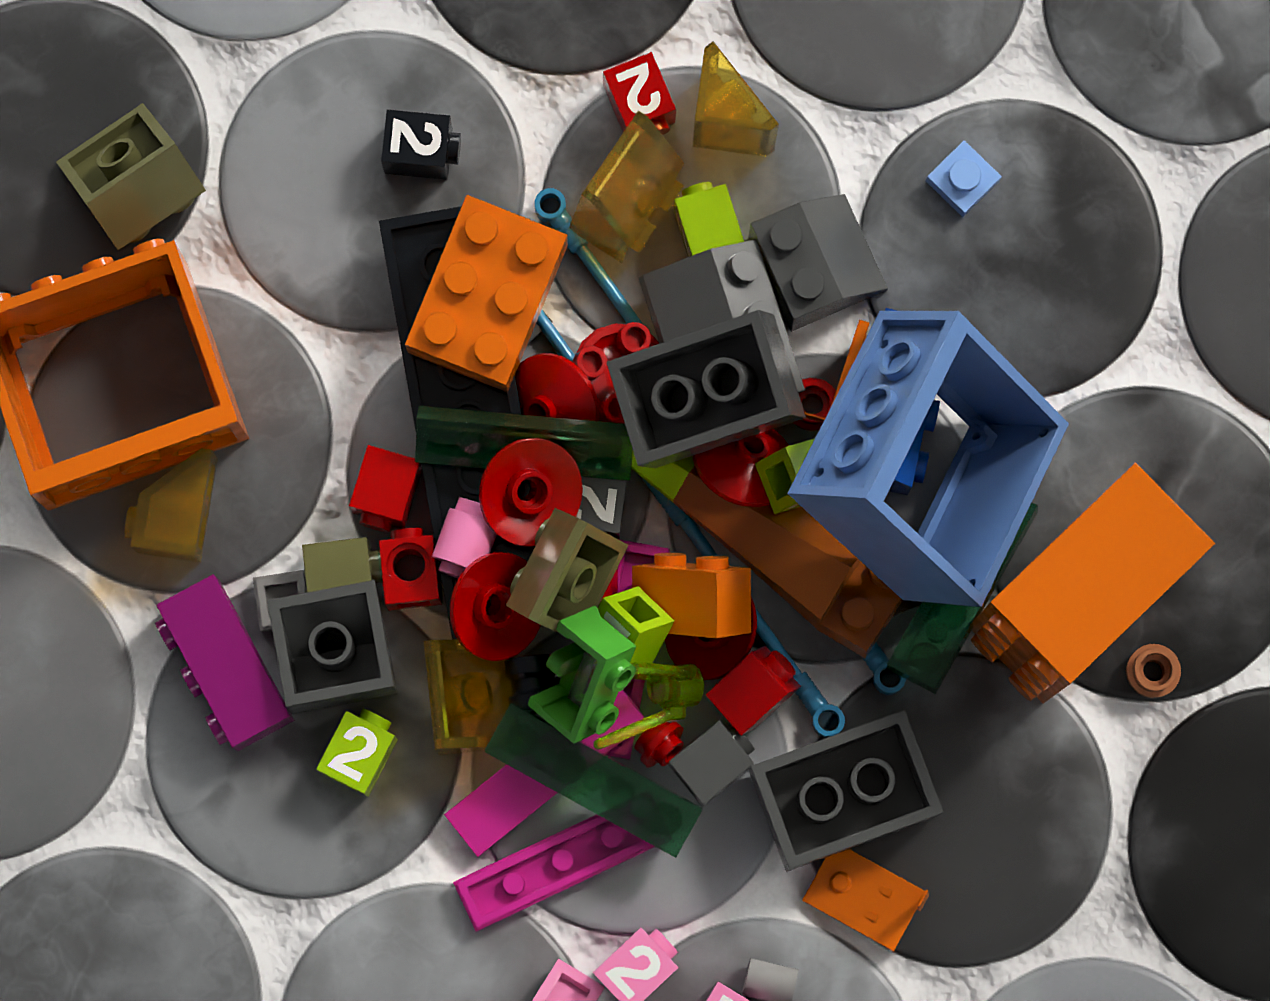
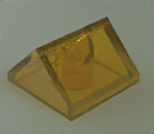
M712 41L704 48L692 147L763 157L768 156L775 149L779 124L714 41Z
M457 639L423 641L434 746L437 754L440 756L522 746L519 716L510 715L508 698L513 693L512 682L506 678L505 660L490 661L476 657L465 650Z

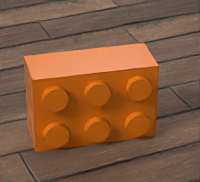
M466 195L406 340L405 346L408 353L508 393L567 249L568 235Z

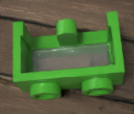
M595 605L558 622L556 630L567 639L570 638L574 641V643L553 652L546 662V667L558 677H561L559 684L531 696L528 702V706L573 744L595 733L598 735L603 734L614 724L619 715V709L614 706L618 692L630 683L636 670L635 666L630 663L636 645L600 616Z

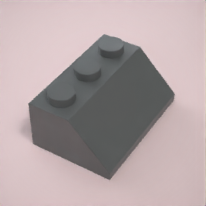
M757 239L711 248L639 277L659 344L756 310L774 314L798 393L800 394L805 391Z

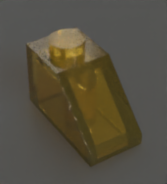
M201 448L139 493L137 507L130 506L128 509L124 531L125 538L132 539L131 547L137 553L201 562L218 457L213 450Z

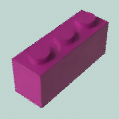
M214 574L156 605L163 618L156 621L155 625L168 649L171 651L179 647L188 665L180 669V672L193 696L196 698L204 694L213 713L207 715L205 719L219 745L229 741L233 749L240 751L295 721L292 714L286 708L285 701L223 585Z

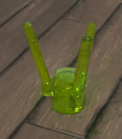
M632 663L636 668L635 673H637L634 674L632 679L647 680V693L650 700L654 704H659L663 710L596 739L593 743L594 748L600 750L667 721L685 719L686 707L698 705L703 696L704 682L699 668L691 663L674 665ZM594 666L591 677L594 673L596 666Z

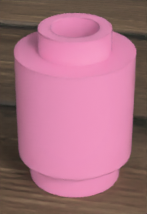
M459 497L455 509L449 508L432 554L433 558L441 561L438 571L459 579L462 572L473 561L491 553L497 534L485 521L480 503Z

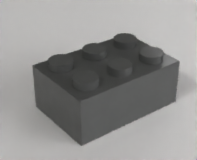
M761 310L732 318L606 362L637 465L641 467L658 468L806 418L775 315Z
M905 709L750 766L748 770L786 872L944 813Z

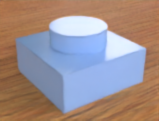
M964 140L927 176L926 182L964 217L1000 182L1002 176Z

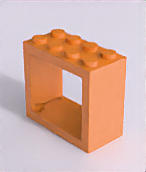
M163 239L149 240L134 247V254L116 261L112 257L98 258L83 265V272L65 279H62L61 275L44 277L31 284V291L11 297L10 293L0 294V408L29 493L48 511L249 439L188 264L174 240L167 243ZM163 294V297H176L215 407L54 464L16 354L18 349L23 348L22 343Z
M1135 462L984 608L968 626L975 633L970 640L989 661L994 662L999 658L1013 672L1008 679L1022 696L1029 701L1037 697L1044 704L1070 685L1216 543Z

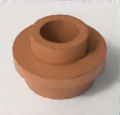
M1148 644L1138 648L1130 656L1126 666V675L1130 686L1138 694L1148 698H1159L1167 695L1177 686L1181 676V666L1177 656L1169 648L1159 644ZM1147 662H1155L1161 667L1162 676L1158 681H1150L1145 677L1143 669Z

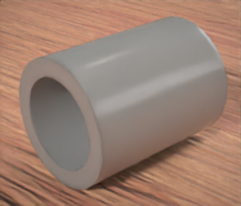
M750 958L742 995L764 1001H792L798 969Z

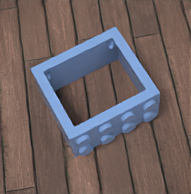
M879 311L787 494L902 600L982 607L1069 423L959 311ZM937 394L969 428L917 533L884 500Z

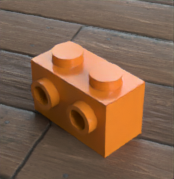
M657 553L654 554V563L632 566V588L639 586L675 620L668 634L722 638L751 633V568L729 566V557L700 556L696 557V564L686 563V554Z

